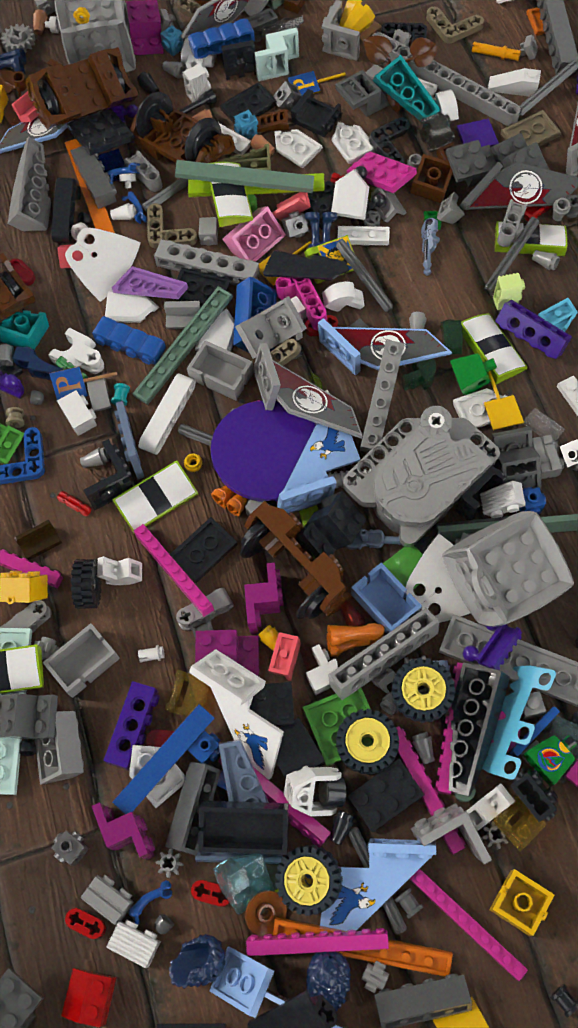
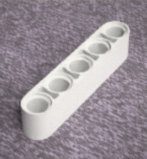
M180 373L175 376L140 438L138 445L140 449L155 455L160 452L195 388V379Z

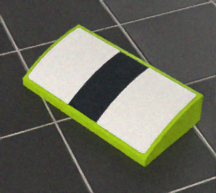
M213 162V163H209V164H218V165L241 167V165H240L239 163H233V162ZM209 181L219 227L253 221L246 186Z
M496 221L495 252H508L527 223L519 224L511 246L502 247L498 244L497 238L503 222ZM538 224L519 253L534 254L537 250L556 253L557 256H565L567 250L566 226Z
M489 313L477 315L460 322L458 330L474 354H480L483 362L494 358L497 369L492 370L491 373L496 385L527 370L528 367Z
M176 460L112 500L134 533L133 530L142 524L147 527L197 496L198 492Z
M39 645L0 650V694L44 688L42 648Z

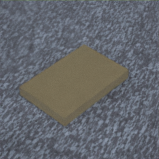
M543 110L501 130V135L505 140L522 133L527 146L535 142L538 143V146H541L561 135V131Z

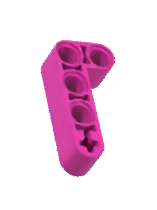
M279 277L275 282L278 298L283 300L288 296L290 299L297 296L306 309V316L311 326L318 331V322L323 318L327 321V312L311 280L308 278Z

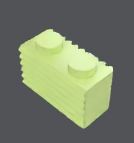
M519 273L498 277L493 296L497 310H501L504 303L511 299L518 304L519 300L522 299L521 292L525 289V283L520 278Z

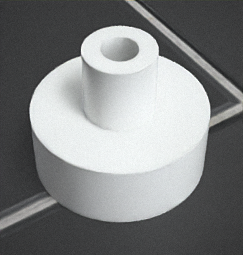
M51 16L49 21H45V28H50L51 33H59L60 31L57 16Z
M120 174V182H125V188H132V182L136 181V174Z
M77 223L72 226L71 235L75 240H77V235L83 228H88L84 223Z

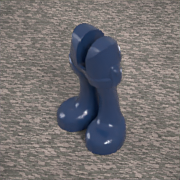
M16 48L13 51L0 54V69L11 67L14 68L15 72L21 71L25 75L23 64H26L27 59L23 48Z
M336 212L322 213V241H320L319 237L320 213H305V219L310 222L312 228V244H309V248L330 241L331 224L338 217Z

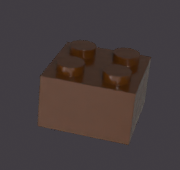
M423 154L410 193L441 203L453 174L450 163Z

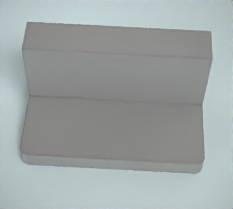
M377 187L368 197L370 201H372L373 196L377 193H382L386 197L384 206L375 207L384 222L388 223L396 213L406 214L405 209L394 193Z
M200 301L164 302L166 329H184L201 308Z

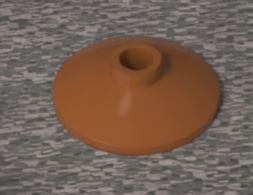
M271 890L262 891L256 894L247 905L245 912L246 924L250 931L258 936L273 934L275 918H286V905H284L282 902L283 898L279 897L277 892Z

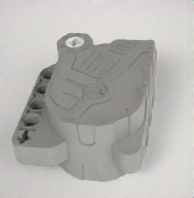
M431 406L424 410L421 418L402 419L345 475L343 488L362 507H374L378 519L389 527L390 530L399 533L400 543L404 547H412L438 521L440 522L448 511L458 503L460 497L495 464L500 456V450L466 418H452L448 410L442 406ZM406 426L409 427L411 431L409 433H404L401 430V428ZM471 439H477L480 445H475ZM395 440L398 444L390 446L388 441ZM381 453L384 455V458L378 460L374 457V454ZM363 466H367L371 471L363 473L360 469ZM356 479L355 486L353 484L348 485L349 481L353 482Z

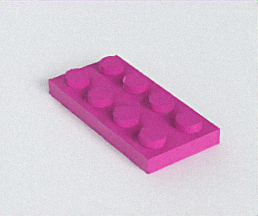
M373 152L366 153L347 169L348 174L358 166H364L368 172L364 181L391 193H395L417 174L415 167Z

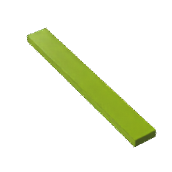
M324 173L304 174L314 176L313 191H324ZM188 180L189 197L212 196L209 181ZM246 186L247 195L296 192Z

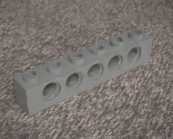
M161 239L154 255L158 267L180 272L182 267L231 279V285L235 286L250 276L257 280L260 274L259 263L253 260L240 259L236 256L211 252L203 248L191 247L187 244L182 245L170 240Z
M386 339L360 446V451L368 453L382 439L405 343Z
M424 608L328 674L330 687L341 700H344L437 635L439 621L427 608Z

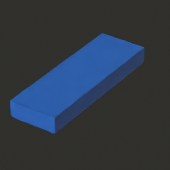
M555 706L552 707L535 725L530 742L527 745L518 743L509 752V755L517 758L560 711ZM530 731L524 736L522 740L526 739L529 736Z

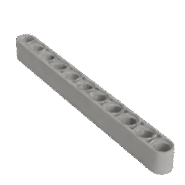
M374 33L372 35L386 37L391 42L393 49L388 54L391 62L399 55L404 60L412 57L408 46L383 33ZM414 59L407 63L417 78L438 85L437 89L441 91L452 90L456 99L502 124L510 126L518 122L520 106L434 60L428 66L422 68L415 65Z

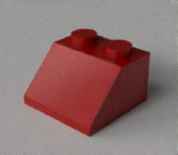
M73 968L61 1017L101 1028L106 1026L117 977Z

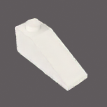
M524 68L490 76L488 89L497 93L530 97L538 90L541 70Z

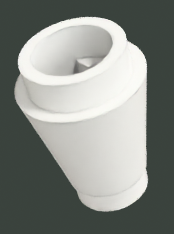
M127 203L111 210L110 214L112 220H133L137 212L134 204Z

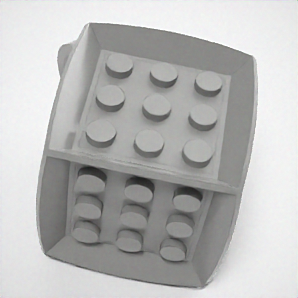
M54 0L57 21L68 64L88 59L91 53L118 47L122 55L125 71L135 70L136 59L129 35L125 0ZM79 7L86 8L90 14L89 22L86 24L77 23L73 17L74 11Z
M533 511L516 513L481 529L455 544L442 555L450 577L468 610L478 623L485 626H502L522 618L550 603L574 585L572 575L559 546L537 512Z

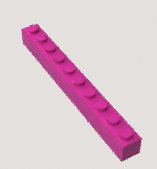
M142 524L133 530L137 539L202 616L205 617L214 611L212 603L146 526Z
M4 549L0 550V566L13 571H22V573L40 571V575H48V585L57 589L63 580L60 572L56 570L51 571L46 566L41 567L36 562L31 563L26 558L21 559L14 553L11 555Z
M459 662L453 668L455 677L452 679L454 680L455 690L463 663ZM452 705L448 710L449 716H446L445 719L447 729L444 728L443 732L445 742L442 741L441 745L443 755L440 754L439 762H441V768L438 767L437 771L439 781H436L435 784L437 792L451 795L452 792L449 791V767L452 759L450 743L452 742L453 734L451 729V721H453Z
M398 726L396 727L399 735L397 753L424 792L425 796L422 797V800L432 817L436 810L445 807L442 800H439L436 788H433L430 784L432 781L429 776H426L423 764H420L417 760L419 759L417 753L411 749L413 746L410 740L406 739L404 729ZM458 828L442 836L452 855L465 848L464 839L459 837L457 833L459 832Z
M254 768L269 803H289L284 793ZM289 804V822L291 825L309 838L314 845L321 847L331 832L312 816L292 808Z
M418 869L410 877L409 880L515 980L520 981L528 969L424 872Z
M377 928L375 931L363 929L362 931L348 930V932L336 930L334 933L321 931L317 934H314V932H306V934L295 932L292 935L280 933L278 936H272V934H265L264 936L250 935L246 941L247 956L389 949L388 932L384 928Z

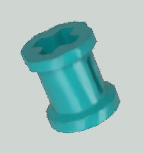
M116 383L114 385L115 394L111 399V403L116 406L117 402L123 401L124 406H127L126 398L130 392V387L123 383Z

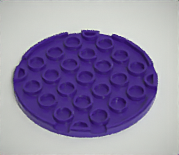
M255 401L239 406L228 413L214 431L211 441V459L214 470L221 478V481L236 494L254 501L275 500L276 502L278 501L279 494L284 490L316 424L307 419L289 414L278 401L275 402L273 410H265L263 401Z

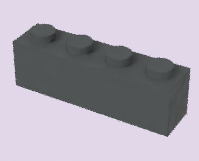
M82 146L70 150L74 163L97 208L100 209L117 202L115 194H117L114 184L110 185V177L107 172L104 173L103 170L105 169L101 160H97L98 155L90 156Z
M189 763L166 841V848L197 856L199 830L201 828L199 827V807L203 800H213L221 772L220 769L202 763Z
M450 974L445 979L437 981L436 979H427L423 984H405L401 986V989L392 990L387 988L380 990L378 994H374L381 1028H397L472 1011V1001L464 975Z

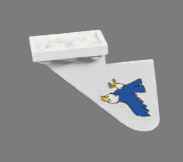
M215 649L192 665L189 673L211 687L233 739H241L252 766L269 780L273 775L284 731L249 709L253 696L264 688L266 681Z

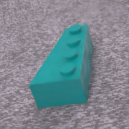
M401 55L375 75L372 80L423 124L427 123L441 110Z
M23 310V312H16L0 322V341L16 347H30L35 350L49 328L46 313L39 312V314H33L31 311Z

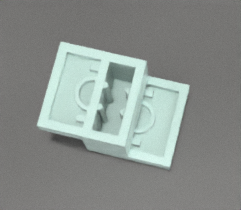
M297 28L265 35L267 49L255 52L258 82L289 74L288 60L299 57Z

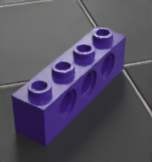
M512 299L504 303L495 321L500 324L499 326L502 329L509 330L517 338L529 342L531 347L545 352V355L549 358L557 359L561 356L573 337ZM515 318L519 319L520 325L515 322ZM530 327L534 328L535 334L530 331ZM545 336L550 339L551 343L546 342Z
M132 681L104 757V762L130 771L132 746H143L146 738L144 734L147 726H150L153 718L151 712L153 707H156L159 702L160 696L156 688ZM139 703H145V708L142 711H136V706ZM138 722L137 729L129 731L130 724ZM125 742H131L130 749L122 751V745Z

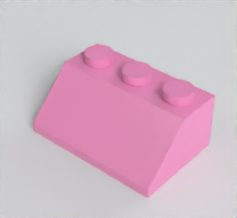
M268 206L255 210L252 213L253 221L240 223L223 238L230 251L236 257L256 262L286 236Z

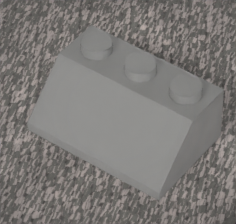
M57 711L54 738L35 739L40 785L70 779L84 773L76 712Z

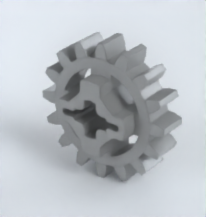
M16 24L14 27L11 25L10 29H5L6 33H2L1 41L7 52L13 51L16 48H23L26 53V49L31 50V45H35L34 41L36 38L33 30L29 26L25 27L24 24L21 26Z

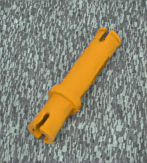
M475 41L473 43L474 47L472 46L473 53L501 57L503 60L507 58L519 61L521 50L510 49L507 46L499 47Z

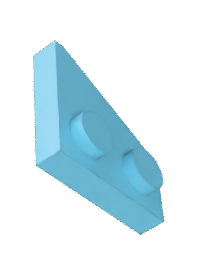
M566 298L538 313V316L565 332L578 311L570 299Z

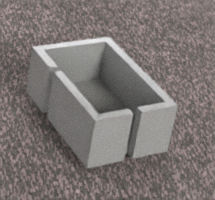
M206 340L187 367L189 377L195 379L196 383L203 386L206 383L207 388L237 401L244 390V385H247L254 373L252 361Z
M90 623L47 658L43 664L66 693L73 698L87 686L85 684L86 681L89 683L94 681L118 661L120 657Z

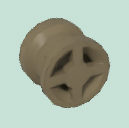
M19 407L6 409V426L8 427L9 425L15 429L23 427L24 420L22 417L24 416V410Z

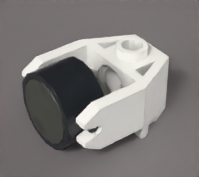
M304 766L301 770L286 775L284 796L292 808L309 816H331L336 813V807H343L345 804L346 785L341 772H338L337 768H309ZM315 781H319V802H313Z

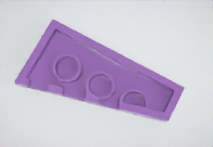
M133 266L112 286L113 293L179 299L188 289L186 282Z

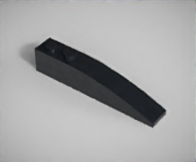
M463 662L452 703L453 721H451V729L453 734L452 742L450 743L452 759L449 767V791L470 797L495 734L510 676L503 671Z

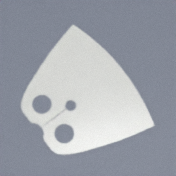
M83 228L77 235L76 244L68 248L65 257L78 278L101 302L107 297L108 292L113 291L112 286L131 268L141 242L100 229ZM86 234L94 236L95 241L93 244H86L84 242ZM74 251L82 252L83 259L81 261L73 259L72 253ZM96 252L97 257H92L91 253Z
M440 534L435 537L426 549L406 585V595L410 593L422 605L421 611L424 608L428 609L432 603L440 605L441 611L435 616L439 623L451 620L453 614L459 617L470 614L450 577L442 557L443 553L454 545ZM418 583L423 584L426 589L422 596H416L413 592V587ZM436 587L442 589L440 594L435 593Z

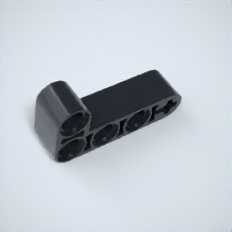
M58 177L56 179L51 232L54 243L72 242L71 228L74 225L75 201L81 198V187L75 178Z

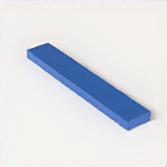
M199 704L112 803L124 814L133 812L215 718Z

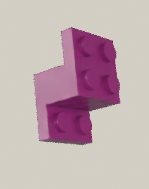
M157 0L126 1L129 35L134 55L163 54L160 34L161 19Z
M275 562L267 563V583L244 585L247 623L251 635L259 634L258 628L262 627V614L280 613V606H284L282 589L278 588L282 587L280 569H276Z
M237 630L196 631L195 663L216 649L259 677V636H238Z
M100 802L92 806L107 848L117 851L134 843L140 858L148 860L155 857L153 851L156 848L152 838H148L145 830L148 827L143 817L141 818L140 815L130 812L116 819L112 808L109 809L108 806Z

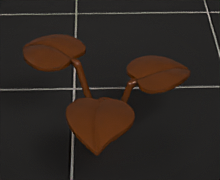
M371 36L363 41L366 56L372 64L381 65L386 61V58L388 60L387 64L391 63L388 54L391 53L393 46L386 37ZM417 38L410 46L412 57L405 61L408 63L414 59L417 67L428 66L436 56V43L427 38ZM386 93L390 106L395 112H398L402 106Z
M0 70V85L4 86L6 94H10L14 89L17 90L18 97L20 98L21 91L27 89L24 73L21 71ZM14 102L6 105L4 116L10 125L15 126L21 123L12 107Z

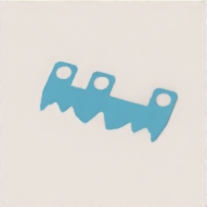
M531 665L513 667L518 672L519 679L509 685L514 692L505 696L502 711L505 713L506 718L498 721L493 737L494 742L491 743L482 769L488 773L510 780L517 776L521 760L506 755L511 741L527 745L530 742L535 726L519 720L532 688L549 690L556 676L554 670ZM544 673H549L551 676L550 682L544 686L540 685V676ZM528 727L530 730L529 736L524 740L519 739V729ZM509 761H514L516 764V769L512 774H506L504 771V766Z

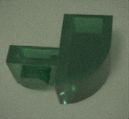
M447 319L440 322L442 344L452 354H462L463 336L461 320Z
M434 358L412 364L414 372L402 376L401 385L404 391L415 389L419 385L426 390L433 384L436 372Z

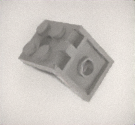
M336 0L333 6H330L328 16L323 20L322 29H324V33L322 35V42H324L322 51L358 61L360 32L339 26L342 17V1Z
M289 296L235 326L253 359L257 356L260 343H267L270 350L307 329ZM281 317L285 318L286 324L282 322Z
M456 803L446 809L443 807L433 813L434 816L418 820L414 824L415 826L411 828L414 836L425 846L459 827L472 854L483 864L492 860L468 813L463 811L461 807H458Z

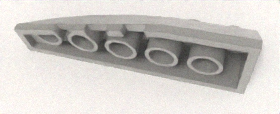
M29 136L22 152L14 182L8 224L21 231H44L48 229L51 199L48 197L49 184L46 183L47 170L44 168L43 144Z

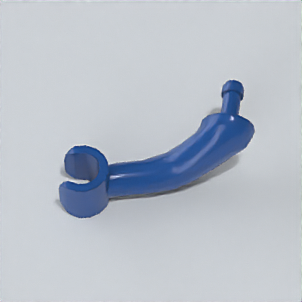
M130 163L129 167L109 170L107 173L110 175V185L113 184V175L139 174L136 171V166H140V164Z
M128 192V196H123L122 200L129 199L134 204L137 211L134 218L139 224H141L142 220L147 222V217L143 213L139 200L133 192Z
M163 881L160 888L146 893L131 907L129 915L134 916V923L139 925L138 915L142 913V910L149 902L160 896L164 899L172 896L171 890H165L171 888L169 881Z

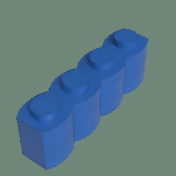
M240 19L234 23H226L218 28H209L204 32H195L188 36L189 47L195 59H202L210 54H219L222 52V46L251 40L255 41L254 30L248 19Z
M102 316L92 332L95 342L99 345L110 346L116 352H125L131 358H141L148 365H156L166 349L165 342L162 339Z

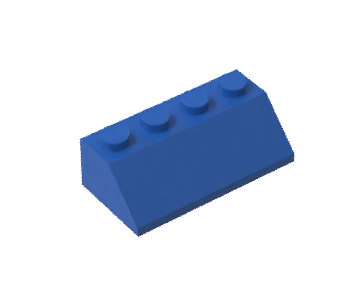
M251 276L239 283L236 291L233 346L246 352L249 351L235 326L276 304L277 290Z

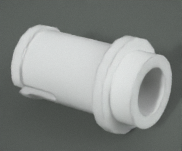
M156 645L155 648L138 650L140 663L156 659L161 661L162 658H165L163 646L159 647V645Z

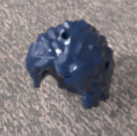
M205 934L182 944L178 957L170 961L169 976L171 984L177 987L182 986L185 989L187 986H206L215 981L217 976L223 971L226 963L221 941L215 938V936Z
M336 951L316 952L309 963L306 976V989L309 996L322 995L336 1011L346 1002V993L350 991V967L342 953Z

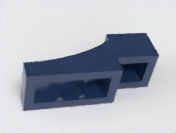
M17 346L13 360L16 366L28 369L32 377L51 380L49 373L63 370V368L56 367L38 358L34 349L30 347Z

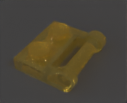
M177 670L174 688L165 710L189 716L199 704L204 708L210 686L192 674ZM186 680L189 681L183 705L179 707L176 705L183 682Z
M517 795L514 798L515 802L502 814H498L494 822L521 852L547 824L543 820L539 823ZM519 810L523 816L511 826L509 820Z

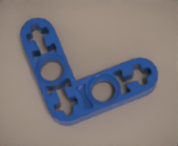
M31 427L24 432L25 461L0 465V485L38 479L45 473L43 438L37 428ZM32 434H35V435H36V436H34V442H35L36 444H34L33 441L31 440ZM38 449V455L30 456L32 450ZM33 462H36V465L38 467V469H36V472L32 471L35 469ZM17 468L22 469V472H21L20 475H18V476H13V475H12V473H13V471H14L15 469H17Z

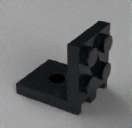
M254 40L222 46L220 55L226 80H230L229 76L238 75L239 78L245 77V73L254 72V75H257Z
M109 439L103 441L102 444L117 473L83 490L94 511L113 502L112 499L133 487L129 468L116 444L112 445Z

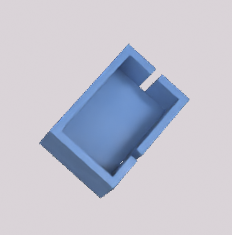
M382 562L368 573V578L364 576L351 587V595L377 624L384 626L386 634L419 613L422 605L410 593L406 596L407 589Z

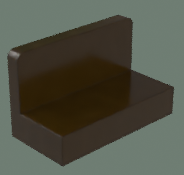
M49 520L14 537L25 558L28 560L62 543Z

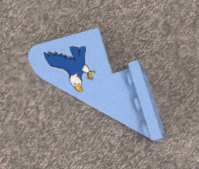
M317 423L284 490L279 494L277 507L284 509L288 514L290 512L294 513L321 504L322 499L334 495L336 480L334 476L328 477L326 472L361 460L352 436Z
M370 838L368 843L369 868L341 867V876H343L342 889L334 904L321 912L320 926L344 931L357 930L433 855H436V841L423 846L418 840Z

